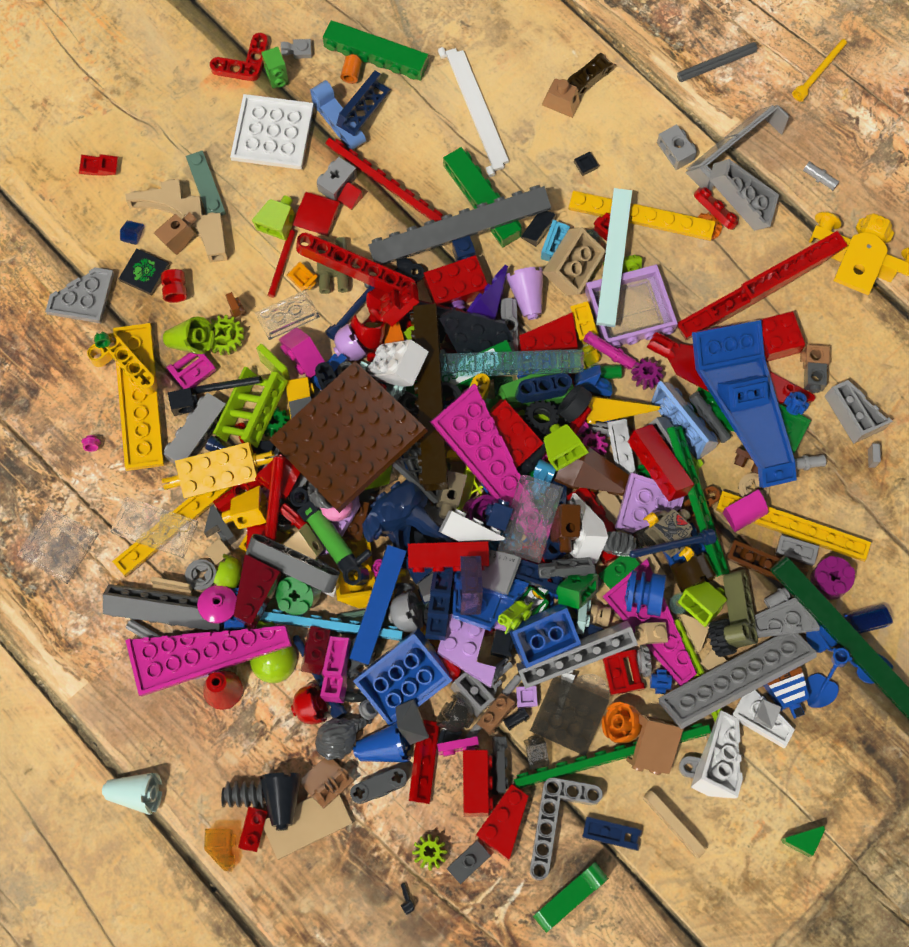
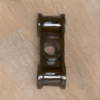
M599 53L584 67L572 74L567 81L578 88L580 97L599 80L607 76L613 70L615 64L605 59L603 53Z

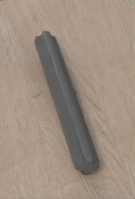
M751 42L679 71L677 78L679 82L686 81L755 53L758 47L755 42Z

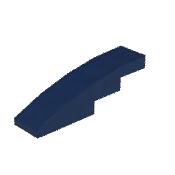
M445 568V572H433L425 639L446 640L454 575L453 568Z

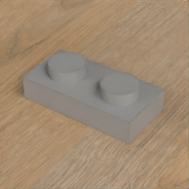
M781 535L775 555L781 557L785 555L790 560L813 566L819 546Z

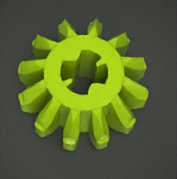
M428 834L427 842H425L423 836L420 837L422 845L415 842L414 846L420 850H414L412 854L420 855L414 860L415 863L423 860L420 868L423 869L426 863H428V870L431 871L432 863H435L436 868H440L437 860L439 859L441 862L446 861L444 857L440 856V854H447V850H440V848L445 846V842L437 845L440 839L439 836L435 837L434 842L432 841L431 834ZM427 847L436 850V852H433L434 857L431 858L429 855H424Z

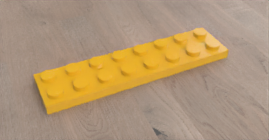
M146 323L113 328V333L132 351L157 382L151 324ZM123 355L120 360L126 359L128 355ZM116 363L125 470L165 466L158 390L151 395L143 393ZM135 368L132 373L138 372L140 368ZM144 378L143 382L149 385V383Z

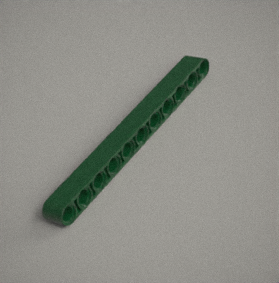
M784 555L770 568L773 575L837 644L849 652L852 660L909 720V687L796 565Z

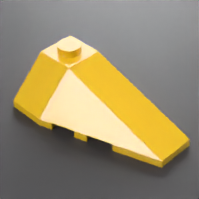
M592 395V399L588 404L592 410L585 421L586 423L596 424V421L605 422L658 411L660 406Z
M364 534L361 541L347 538L346 544L356 558L366 549L371 551V544L366 541ZM372 556L361 564L369 571V580L364 585L347 584L343 578L342 571L339 570L340 575L336 583L337 601L359 609L366 608L375 582L374 572L371 570L373 565ZM356 571L355 574H354L355 580L358 579V572H357V571Z

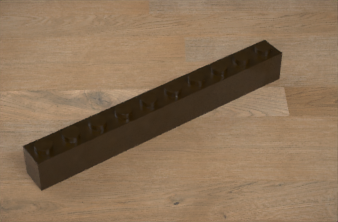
M436 304L413 306L414 313H410L411 325H414V330H411L412 341L428 351L417 376V382L414 383L415 394H418V400H415L416 412H419V418L416 419L428 431L417 441L418 448H421V454L418 455V465L422 466V473H419V483L423 485L425 491L449 489L446 440L430 423L431 420L444 410L438 310Z

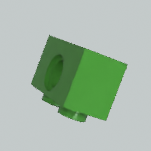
M279 47L261 52L265 72L272 89L288 84L286 66Z

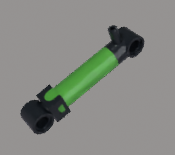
M301 487L293 489L290 494L291 503L296 507H301L297 512L303 521L308 522L342 571L345 582L356 586L366 584L369 580V571L361 564L372 556V552L366 549L356 558L333 523L322 514L319 507H316L310 501L307 493L308 489ZM304 494V495H305V499H304V501L302 502L301 497H302V495ZM356 571L358 572L357 580H355L354 574Z

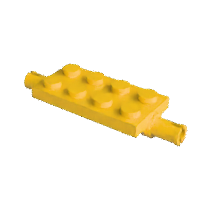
M247 442L176 460L178 475L162 478V483H169L163 485V488L168 490L181 486L183 497L190 498L257 481L255 478L258 474V468L269 464L273 457H268L275 456L273 451L257 455L253 453L251 443Z

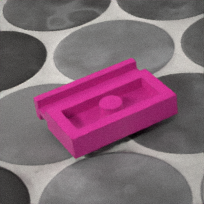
M478 737L437 744L439 755L447 757L455 755V752L475 750L479 748Z

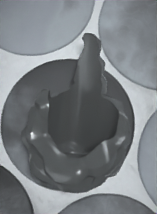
M340 718L326 721L318 729L315 740L316 751L328 761L335 758L344 759L345 755L353 750L357 731L364 728L367 724H371L372 720Z

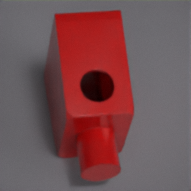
M286 458L280 498L284 502L300 475V472ZM273 460L255 478L268 490H270Z

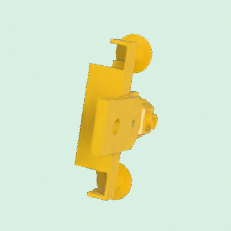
M830 212L817 213L815 220L818 226L816 225L809 243L812 242L813 238L822 240L834 233L832 229H839L841 227V220ZM875 213L866 215L865 218L859 219L856 225L858 234L854 235L851 239L842 236L848 246L831 257L841 262L833 280L834 282L869 295L876 277L891 283L897 272L909 276V247L901 251V255L905 259L904 261L887 254L888 249L885 243H889L894 234L889 219ZM854 268L863 271V274H856Z

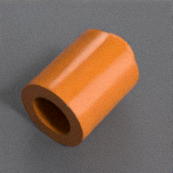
M351 54L345 57L340 76L344 82L353 84L358 81L362 60L357 55Z

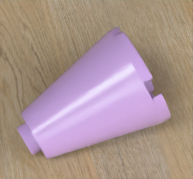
M535 267L518 269L514 271V275L510 276V273L506 275L521 313L528 320L539 318L538 315L542 314V267H539V270H535Z

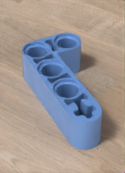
M327 80L310 89L311 99L315 108L348 149L354 150L366 142V138L361 130L353 136L336 126L339 113L343 108L335 99L334 91ZM347 122V125L350 127H356L355 122Z

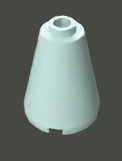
M157 773L110 779L103 785L102 794L110 802L151 815V812L157 811L161 802L162 791H159V785H162V781Z

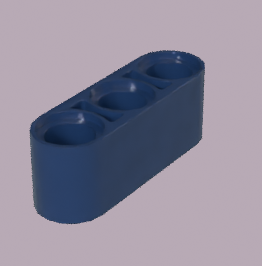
M565 373L526 379L519 383L515 392V398L521 403H529L562 397L570 389L572 379ZM540 386L545 387L547 390H542ZM522 389L527 390L529 393H523Z

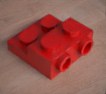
M411 282L408 286L402 287L399 294L394 289L390 293L384 294L378 310L381 312L378 315L380 320L393 327L413 306H416L419 303L417 286Z

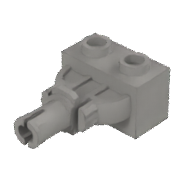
M506 657L494 666L496 670L491 688L466 672L452 683L450 688L476 717L494 702L497 688L502 684L501 680L497 683L495 682L513 667L511 662L507 663L508 659Z

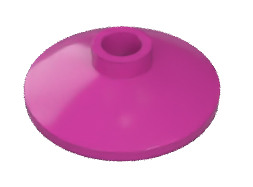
M211 586L201 593L197 604L198 611L201 617L210 623L226 622L234 615L237 597L226 586ZM219 599L220 603L214 604L213 601Z

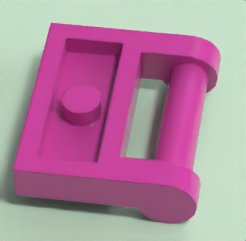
M193 353L186 354L173 365L169 364L166 367L183 389H192L216 371V368L204 354ZM195 357H199L196 361L187 366L181 372H177V370L186 365L192 359H194Z

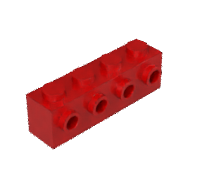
M653 424L634 430L627 442L645 466L651 478L656 482L662 494L665 495L669 502L686 496L694 486V483Z
M488 541L408 544V568L413 569V573L425 572V569H433V572H445V568H453L454 572L465 571V568L473 567V571H485V567H489Z

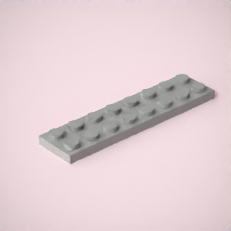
M798 633L778 635L658 698L659 704L679 728L683 729L817 657V652Z

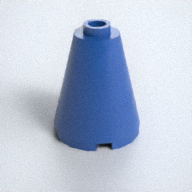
M397 722L357 741L356 746L353 747L355 758L362 762H409L411 760V755L407 756V751L411 750V745L399 731Z

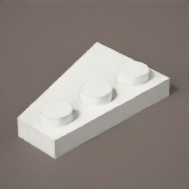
M756 690L741 697L732 716L738 718L739 723L785 748L795 729L780 713L772 729L754 722L753 719L759 703L766 699L764 696L761 697Z

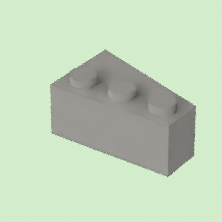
M847 380L833 386L827 392L825 398L852 443L855 444L885 430L893 421L878 411L879 408L865 399L866 396Z

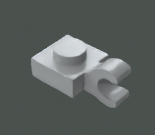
M295 39L293 44L281 42V54H294V59L312 58L311 39Z

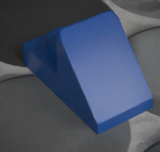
M600 365L574 375L575 386L580 384L588 391L610 398L613 392L611 382L604 378L599 379L601 375Z

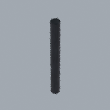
M261 376L195 386L193 387V393L199 394L260 384L263 380Z

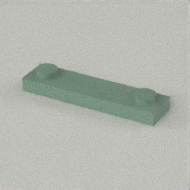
M203 150L187 155L186 159L206 214L214 212L220 213L221 216L225 215L223 204Z

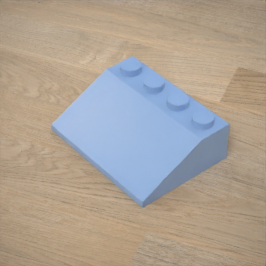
M664 381L658 382L651 403L660 406L658 412L662 417H667L673 426H682L690 452L696 460L701 459L716 448L718 444L717 436L707 429L705 421L694 413L693 406L689 402L686 403L682 398L681 391L677 387L674 388L671 383Z

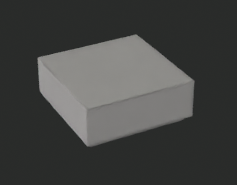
M872 444L868 449V468H875L881 462L879 444Z

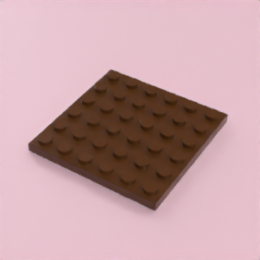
M354 361L269 440L340 513L428 431Z

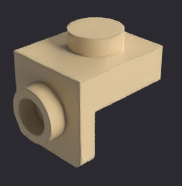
M666 622L643 623L635 626V638L638 646L667 643Z

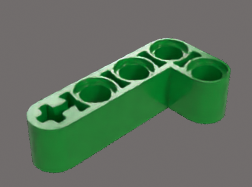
M594 862L533 915V918L547 933L591 893L609 879L608 876Z

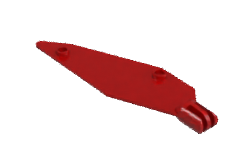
M655 332L647 348L667 358L677 376L709 392L695 369L693 346L678 344L664 335ZM769 371L778 403H784L790 392L793 394L795 392L805 394L807 397L806 402H813L815 400L814 394Z

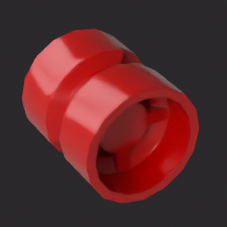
M169 269L162 272L163 300L169 303L186 300L187 290L184 271Z

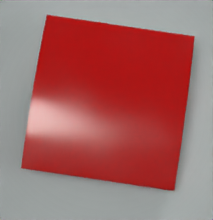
M305 192L293 226L329 236L340 202Z

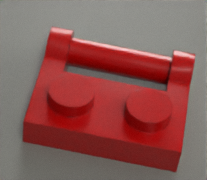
M637 650L619 652L602 659L610 696L646 689L640 676L636 658ZM626 658L629 659L634 680L632 685H629L623 660Z

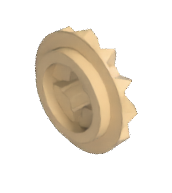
M750 473L742 477L738 486L740 496L744 498L752 493V490L748 488L751 487L753 482L755 488L759 489L764 499L768 496L769 487H759L758 474Z

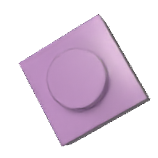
M524 686L516 687L517 708L538 706L536 686L526 689Z

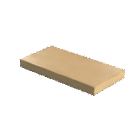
M339 795L324 809L313 797L296 804L293 824L288 826V830L276 831V827L271 826L270 818L265 819L263 828L276 858L279 860L353 823Z

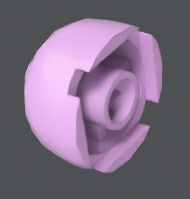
M349 323L337 331L334 338L336 347L333 348L337 356L342 353L351 362L358 361L367 356V348L358 341Z

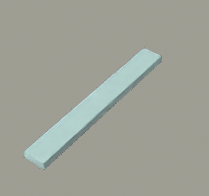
M614 188L596 325L615 327L632 190Z

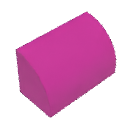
M758 489L726 507L723 515L733 531L737 532L767 515L768 507Z

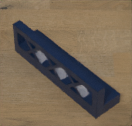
M374 70L339 113L336 126L353 136L357 134L390 93L388 87L379 83L381 73ZM377 88L381 90L383 94L375 95L374 89ZM365 100H373L374 105H366ZM356 111H364L365 116H357ZM355 121L356 123L355 128H352L349 125H347V122Z

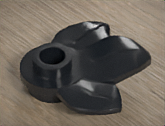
M407 258L397 260L398 268L394 269V271L412 278L416 285L417 282L424 278L425 271L421 265L413 264ZM418 270L417 275H412V272Z

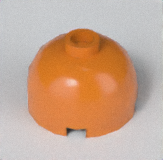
M615 702L608 706L606 716L602 717L604 735L615 743H629L636 739L642 728V725L639 723L640 712L634 706L624 702Z

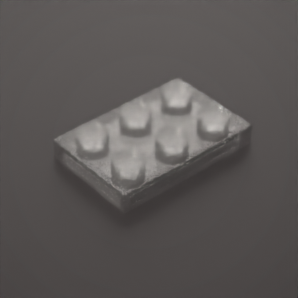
M306 290L255 312L268 340L320 318Z

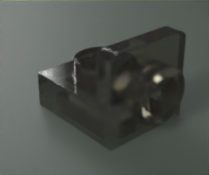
M535 735L524 740L529 769L550 766L544 738Z

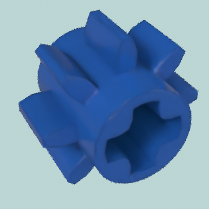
M790 392L784 401V404L787 405V412L792 415H803L809 406V403L806 402L807 397L801 392H795L794 394Z
M657 669L656 674L651 673L650 688L655 689V694H665L666 690H671L672 675H666L667 670Z

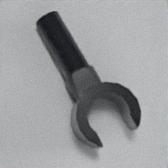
M403 883L401 888L406 902L401 904L404 913L408 915L414 911L415 907L408 894L406 883Z

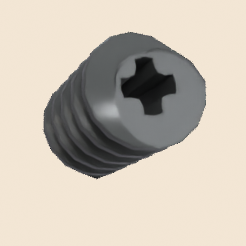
M227 781L225 787L222 788V807L224 808L228 802L229 807L233 808L236 802L237 807L241 808L244 802L245 807L248 808L252 802L255 808L258 807L259 803L264 808L265 798L261 782L259 781L258 787H255L254 782L251 781L250 786L247 787L246 782L243 781L242 786L239 787L238 782L235 781L234 786L231 787L229 781Z

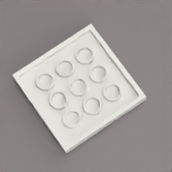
M243 94L230 156L231 161L302 170L314 104Z

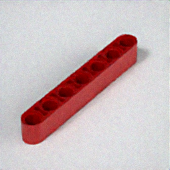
M305 232L297 237L296 251L300 255L386 293H390L394 289L399 294V291L405 285L408 286L411 282L416 285V282L410 277ZM304 242H305V243H307V244H309V245H308V246H303L301 243H304ZM324 250L326 253H319L318 251ZM339 257V258H342L343 260H342V261H337L335 258ZM352 265H358L360 268L356 269ZM370 272H374V273H376L377 275H376V276H372V275H370L369 273H370ZM386 280H392L394 283H388Z

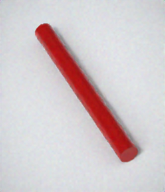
M290 230L288 238L284 243L268 292L269 297H275L296 233L294 230Z

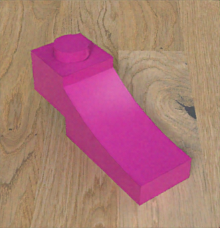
M330 636L322 671L324 680L320 694L321 698L326 702L344 703L348 685L347 665L351 645L350 638Z

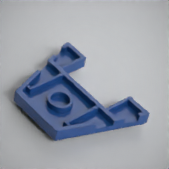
M472 567L465 568V571L454 572L452 618L488 631L495 627L498 623V616L509 609L524 594L529 585L527 582L514 578L509 594L504 595L466 582Z

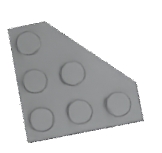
M95 267L82 278L78 277L68 283L64 289L50 294L45 311L46 314L101 324L114 277L113 270Z

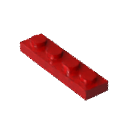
M423 719L429 738L415 744L409 801L430 804L439 723Z

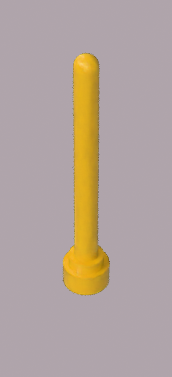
M841 39L807 81L793 90L792 96L795 100L799 102L804 101L808 96V89L847 44L846 39Z

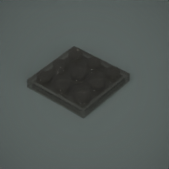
M555 677L550 683L530 731L586 756L609 700L559 677Z

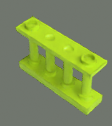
M244 367L239 379L256 377L257 375L249 368ZM272 371L269 379L262 378V383L254 384L265 386L261 396L249 394L253 385L234 388L213 433L224 442H227L230 434L241 436L240 439L245 443L250 442L251 447L257 448L288 383L284 377L278 372ZM246 401L257 403L253 413L241 411ZM238 418L249 420L245 429L234 427Z

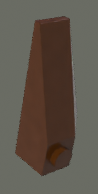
M584 445L589 453L560 469L554 481L572 489H579L580 487L590 489L592 492L601 490L607 491L608 494L624 496L629 474L590 447Z

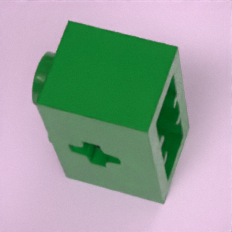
M594 573L586 576L569 575L557 587L558 604L580 609L598 592V574Z

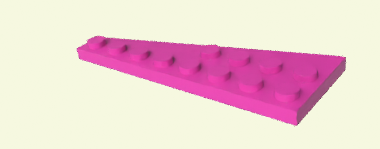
M472 384L431 420L430 423L495 500L498 501L501 498L510 502L509 505L513 507L510 518L528 540L533 541L546 527L521 480L522 477L513 463V459L494 424L493 418L485 406L486 403L482 399L477 389L478 387L476 384Z
M286 626L125 640L138 694L141 697L292 646Z

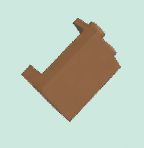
M640 714L641 732L633 757H627L626 761L632 765V769L643 772L646 769L655 775H661V773L670 774L683 729H680L673 721Z

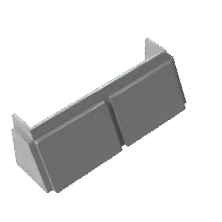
M771 105L757 110L726 135L723 140H720L686 168L688 171L685 173L700 188L705 187L712 192L714 185L709 180L712 170L707 165L764 119L782 135L789 119L788 114L779 105Z

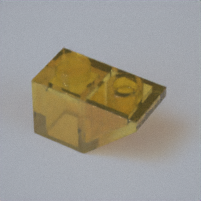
M205 829L204 850L225 872H231V867H235V855H232V846L236 845V834H233L232 829Z

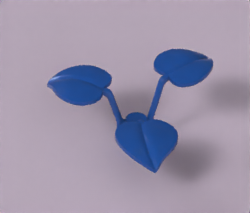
M819 623V631L806 632L807 643L817 653H822L826 649L829 652H833L831 661L834 666L827 678L821 674H814L805 681L809 694L807 703L811 708L825 707L836 699L838 685L830 681L836 668L844 667L847 662H850L854 667H858L857 676L865 683L874 684L852 660L846 649L831 648L836 646L837 642ZM878 654L893 669V665L885 657Z

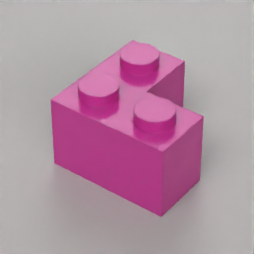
M295 327L278 339L281 343V351L285 356L288 355L292 361L295 360L297 364L295 368L301 376L304 374L310 379L316 374V366L319 363L325 362L310 336L298 327Z

